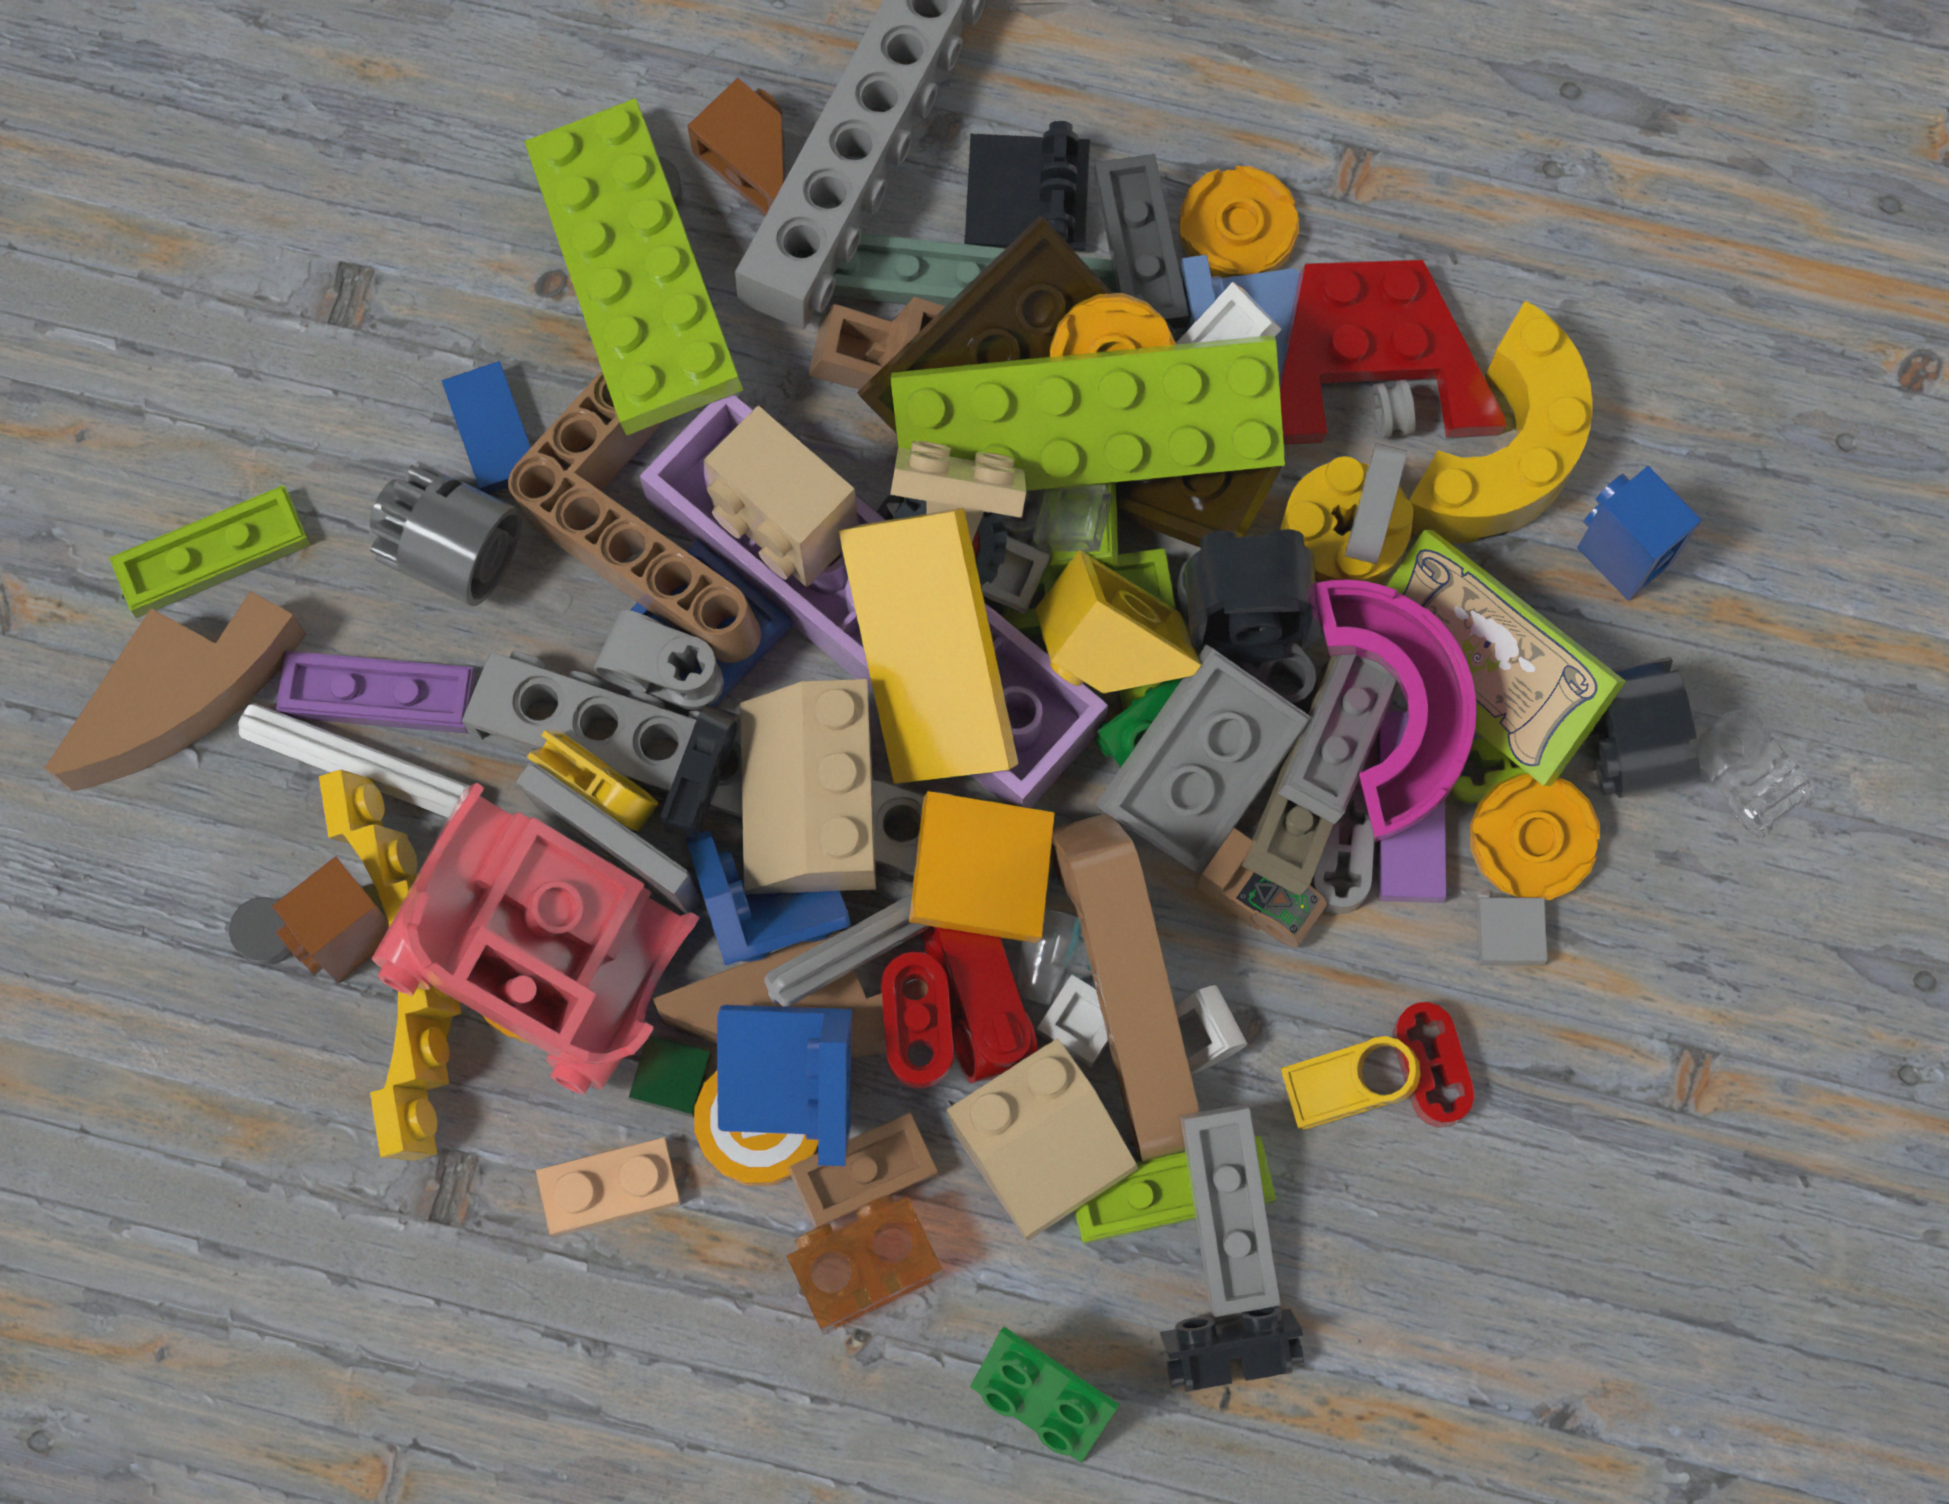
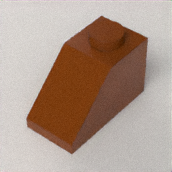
M737 77L687 125L692 154L766 216L786 179L783 112L770 94L760 88L753 91Z

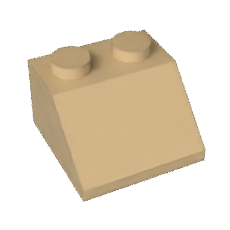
M1058 1038L946 1109L957 1139L1026 1241H1029L1138 1170L1134 1158L1096 1091Z

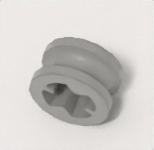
M1407 380L1396 381L1395 386L1391 389L1386 388L1383 383L1373 384V416L1380 438H1390L1392 432L1397 429L1401 430L1403 435L1413 434L1415 431V409L1412 392Z

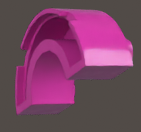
M1357 580L1318 582L1314 584L1329 656L1357 655L1379 663L1398 681L1408 702V724L1399 746L1383 763L1359 773L1374 839L1377 842L1393 837L1421 822L1442 803L1458 781L1469 756L1475 732L1476 694L1473 678L1459 644L1440 619L1427 608H1423L1412 599L1398 593L1395 589L1376 583Z

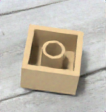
M757 406L704 459L709 486L706 489L713 500L715 508L712 510V514L715 519L734 537L740 538L745 533L762 548L759 551V555L765 564L785 580L792 574L805 587H808L842 552L838 531L858 525L855 488L760 406Z

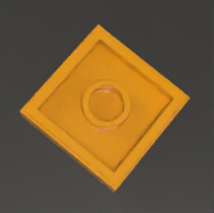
M928 791L923 797L909 923L1037 943L1042 938L1055 813Z

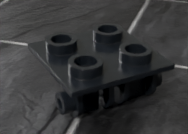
M1067 121L1051 122L1049 130L1042 137L970 133L964 244L1007 248L1039 216H1042L1074 251H1085L1090 139H1079L1078 135L1073 132V125Z

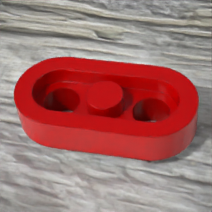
M908 952L893 959L886 967L882 976L881 990L886 1054L891 1072L901 1083L913 1088H927L942 1081L949 1073L953 1064L954 1049L948 979L944 968L935 958L921 952ZM910 980H920L926 984L928 991L922 999L910 1000L902 992L904 985ZM920 1044L928 1046L933 1052L932 1060L924 1066L912 1064L907 1057L912 1047Z

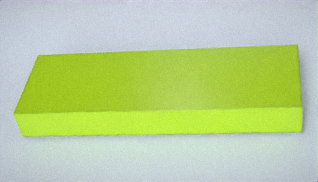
M282 485L109 557L129 610L135 618L148 614L151 608L154 610L160 609L308 547L311 544L285 485Z
M1261 1135L1255 1136L1264 1202L1267 1205L1275 1203L1277 1199ZM1186 1152L1145 1162H1137L1138 1170L1076 1209L1074 1212L1082 1245L1196 1220Z

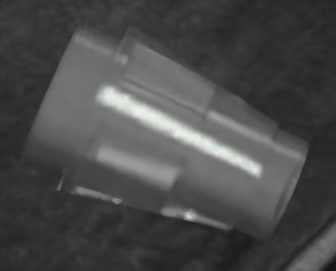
M1045 908L1042 938L1037 943L1022 941L1018 976V993L1020 997L1052 1006L1084 943L1083 936L1080 935L1081 926L1078 917Z

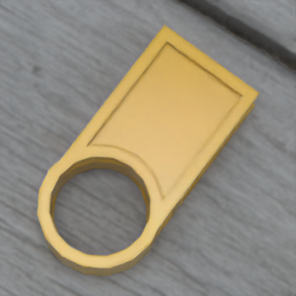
M544 730L541 736L547 740L541 749L538 748L529 752L527 758L617 822L640 832L658 805L656 799L562 731Z
M1388 1036L1373 1037L1366 1042L1280 1068L1299 1129L1302 1128L1303 1131L1389 1104H1398L1409 1098L1416 1090L1421 1076L1420 1063L1414 1051L1400 1040ZM1385 1046L1396 1047L1404 1053L1409 1061L1410 1069L1407 1082L1400 1090L1390 1095L1372 1092L1363 1081L1362 1074L1364 1061L1368 1055L1379 1047Z

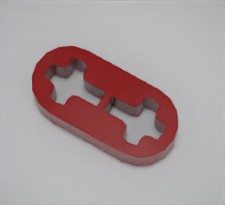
M1430 1002L1415 1003L1407 1007L1395 1022L1392 1038L1400 1040L1413 1050L1420 1063V1080L1416 1090L1410 1096L1412 1107L1417 1116L1428 1125L1437 1128L1450 1127L1460 1122L1471 1110L1475 1099L1473 1082L1454 1022L1449 1013L1441 1006ZM1415 1018H1422L1426 1027L1437 1026L1440 1034L1431 1042V1049L1435 1059L1428 1060L1424 1045L1420 1040L1410 1041L1407 1037V1033L1416 1025ZM1394 1047L1406 1083L1410 1072L1409 1061L1404 1053ZM1438 1069L1445 1089L1456 1088L1459 1093V1097L1451 1104L1450 1113H1444L1440 1103L1429 1104L1426 1096L1435 1088L1433 1070Z

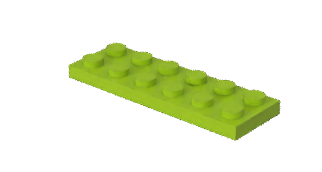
M633 98L525 140L524 143L611 399L626 436L743 391L742 383L637 99Z
M1274 335L891 373L898 447L911 449L913 441H926L950 447L949 456L975 461L977 452L995 453L1013 458V468L1024 469L1026 491L1285 466L1277 346Z

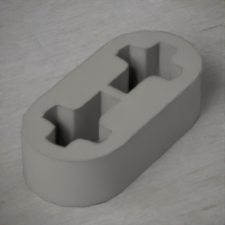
M1380 443L1375 444L1345 557L1377 564L1407 455L1406 450Z
M1353 791L1347 808H1350L1351 818L1360 820L1361 825H1354L1348 837V845L1338 844L1339 825L1337 823L1333 824L1310 883L1327 902L1325 911L1333 914H1348L1357 909L1368 895L1372 882L1374 835L1365 798L1356 791ZM1337 858L1347 859L1346 878L1351 882H1357V887H1351L1345 898L1336 897L1334 886L1324 884V879H1329L1334 874L1337 867Z

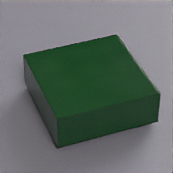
M649 1035L644 1044L629 1099L633 1102L694 1118V1106L703 1088L712 1058L711 1052Z

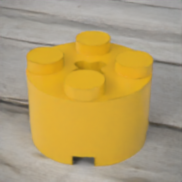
M1342 456L1335 458L1330 463L1312 470L1299 481L1288 500L1280 530L1293 529L1303 534L1304 545L1310 549L1314 556L1316 583L1329 580H1357L1386 586L1397 571L1408 545L1412 531L1414 510L1410 501L1406 498L1400 486H1398L1377 564L1345 557L1369 464L1359 462L1352 457ZM1343 529L1348 530V532L1345 533L1344 536H1341L1334 531H1341Z

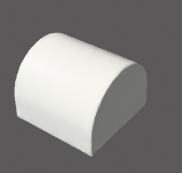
M1217 985L1199 989L1175 1005L1191 1074L1207 1069L1227 1059L1247 1045Z

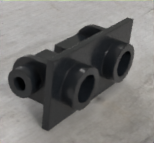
M1279 1306L1242 1312L1240 1318L1215 1322L1210 1317L1188 1318L1178 1322L1174 1330L1160 1332L1162 1343L1170 1361H1167V1371L1171 1388L1184 1386L1186 1392L1232 1384L1229 1359L1241 1358L1245 1381L1291 1374L1292 1366L1304 1364L1303 1350L1299 1336H1303L1302 1328L1291 1309L1281 1310Z

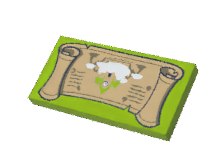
M1423 530L1386 587L1397 590L1398 593L1412 599L1423 608L1430 610L1446 626L1459 644L1467 660L1476 694L1475 731L1541 785L1552 786L1626 681L1434 530Z

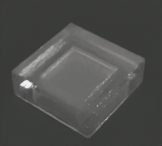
M1079 485L1045 489L1033 538L1040 551H1100L1112 499L1105 485Z

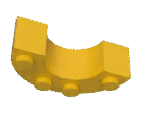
M1526 300L1496 349L1485 376L1486 381L1503 393L1514 412L1517 436L1507 447L1487 456L1458 457L1438 450L1409 499L1414 510L1411 531L1414 535L1420 536L1423 530H1434L1450 543L1477 542L1478 538L1503 532H1506L1508 535L1524 527L1542 514L1557 498L1586 445L1592 421L1593 400L1591 384L1584 362L1565 331L1541 309Z

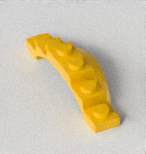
M342 769L319 776L328 838L350 844L358 854L377 889L390 927L418 875L416 872L417 856L415 850L408 841L407 833L383 827L382 818L385 814L383 797L376 787L375 780ZM433 985L430 990L417 988L413 996L398 991V1018L394 1050L385 1087L370 1092L380 1158L416 1161L438 1155L434 1136L437 1131V1116L434 1107L428 1100L427 1090L450 1084L446 1065L449 1060L447 1040L453 1016L462 1013L459 1001L438 990Z

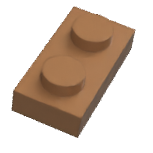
M911 1112L849 1139L845 1166L818 1165V1154H815L788 1168L815 1230L932 1178L938 1173Z

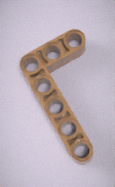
M600 372L516 463L509 475L508 486L510 493L529 523L537 531L673 629L699 637L707 642L715 654V659L724 663H736L747 659L759 646L762 632L744 594L732 583L601 492L655 433L660 423L626 436L619 422L603 372ZM592 445L587 450L579 453V451H581L584 447ZM551 490L545 496L538 498L543 492ZM596 521L590 528L581 530L586 524ZM642 552L641 556L636 560L625 563L632 555ZM689 585L682 593L670 596L676 588ZM731 617L736 618L730 626L716 629L723 620Z
M1107 813L1053 827L1050 855L1061 886L1076 906L1128 1125L1137 1155L1141 1162L1185 1151L1180 1115L1200 1111L1146 883L1135 845L1116 820Z

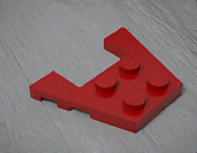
M1423 260L1305 263L1299 274L1286 338L1287 347L1282 371L1279 375L1283 443L1285 445L1323 442L1328 432L1320 383L1436 379L1446 438L1500 435L1506 427L1505 417Z

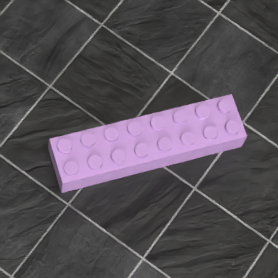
M734 394L710 403L640 475L647 503L694 543L697 539L788 615L791 618V624L855 679H867L868 689L874 694L843 551L808 587H805L792 574L785 580L774 573L761 559L759 551L762 548L745 533L740 538L734 537L713 516L712 510L715 507L712 497L706 489L709 486L704 459L753 410ZM856 496L858 525L886 521ZM984 602L1018 765L1010 770L971 774L970 776L1002 803L1032 808L1093 738L1097 736L1100 725L1106 720L1108 704L1084 684L1075 686L1061 678L1051 668L1049 655Z

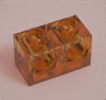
M891 1195L879 1197L855 1211L858 1221L834 1232L831 1224H825L803 1234L794 1241L798 1250L786 1255L823 1336L943 1277V1269L908 1197L895 1203ZM888 1229H899L905 1232L912 1241L910 1253L899 1262H885L878 1258L874 1252L876 1238ZM838 1258L845 1261L851 1267L850 1281L840 1291L833 1293L824 1292L814 1284L815 1269L826 1259Z

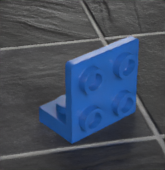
M710 830L700 833L697 842L690 840L688 837L685 838L725 966L739 961L751 962L760 960L774 950L802 941H820L829 937L835 931L850 926V918L840 891L745 895L744 879H739L731 851L717 853Z
M749 1005L720 1006L717 1014L718 1128L726 1132L806 1134L807 1140H818V1165L845 1166L851 1132L852 1009Z

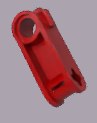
M933 926L922 932L921 939L926 954L935 958L942 965L947 975L954 1049L965 1078L970 1083L993 1080L1037 1052L1038 1047L1034 1028L1029 1015L1022 1005L1001 938Z

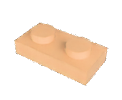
M665 1137L535 1170L549 1235L553 1238L682 1205Z

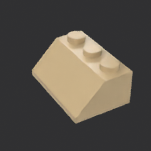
M867 679L801 681L740 703L745 895L876 889L870 700Z

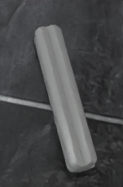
M907 896L769 971L764 979L768 989V996L774 1004L780 1003L784 1007H789L924 932L930 926L909 923L912 896Z

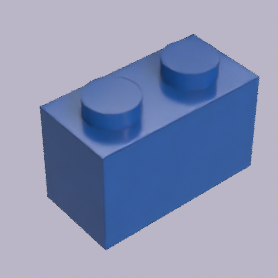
M1648 465L1631 480L1624 473L1619 475L1600 492L1595 499L1598 505L1583 520L1588 529L1577 549L1629 601L1674 563L1702 520Z

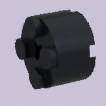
M1282 529L1274 531L1267 536L1239 537L1236 533L1230 531H1216L1201 538V550L1196 552L1185 566L1190 640L1194 649L1200 652L1202 644L1212 647L1233 663H1256L1286 657L1285 645L1302 639V647L1305 649L1319 638L1321 623L1315 589L1314 556L1310 549L1304 545V536L1301 532L1293 529Z
M1671 657L1611 669L1624 679L1626 683L1588 735L1598 734L1600 739V758H1595L1594 762L1597 781L1603 796L1616 793L1619 798L1696 783L1699 780V757L1686 760L1685 745H1688L1690 740L1697 739L1693 715L1679 670L1670 671L1673 663Z

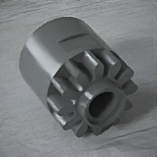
M423 463L418 467L411 465L407 470L405 481L401 479L391 480L376 499L370 516V529L378 537L372 544L370 551L376 554L375 561L470 606H477L486 600L496 588L512 559L520 536L522 514L517 507Z

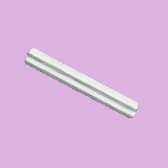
M256 703L247 706L238 723L239 735L243 739L328 772L342 769L375 780L376 787L380 792L449 818L463 790L469 787V785Z

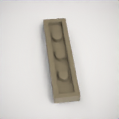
M1331 656L1322 668L1305 713L1310 717L1337 656ZM1305 729L1286 756L1242 864L1246 869L1298 896L1310 886L1333 827V823L1278 794Z

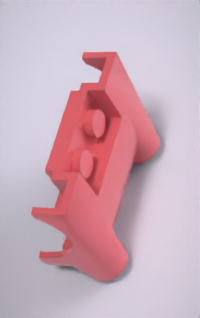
M474 783L463 790L394 920L374 953L372 960L381 967L377 977L391 988L409 996H413L417 988L430 990L433 985L438 990L549 1053L546 1061L554 1068L550 1078L556 1083L581 1095H585L589 1087L602 1090L621 1060L626 1056L633 1055L651 1034L654 1027L645 1022L650 999L667 965L695 927L699 916L692 912L681 916L677 915L649 898L652 892L644 888V883L538 819L534 817L528 818L520 812L513 815L509 814L481 797L480 795L485 787Z

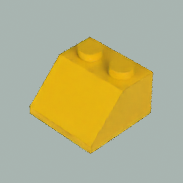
M1081 550L1077 552L1035 608L1043 634L1042 639L1046 644L1051 660L1049 663L1051 668L1061 678L1075 686H1081L1085 682L1102 693H1108L1194 676L1202 666L1196 650L1191 645L1190 635L1180 612Z

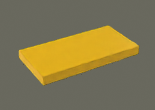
M958 508L850 526L839 530L838 533L893 783L1010 770L1018 765L965 509Z

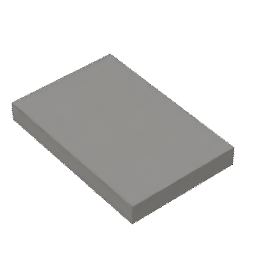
M1208 645L1204 647L1198 656L1202 666L1194 676L1182 679L1096 803L1102 811L1200 876L1312 719L1305 712Z
M529 763L515 781L538 810L625 872L644 883L645 886L683 913H694L704 900L702 898L703 894L687 870L534 763L532 765Z

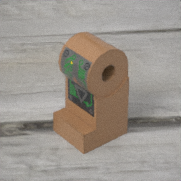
M1234 828L1202 873L1196 889L1258 931L1261 929L1280 943L1292 948H1298L1327 907V902L1311 885L1298 896L1243 867L1242 864L1252 840Z

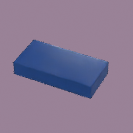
M497 361L441 380L479 490L487 494L509 487L510 472L531 448L501 362Z

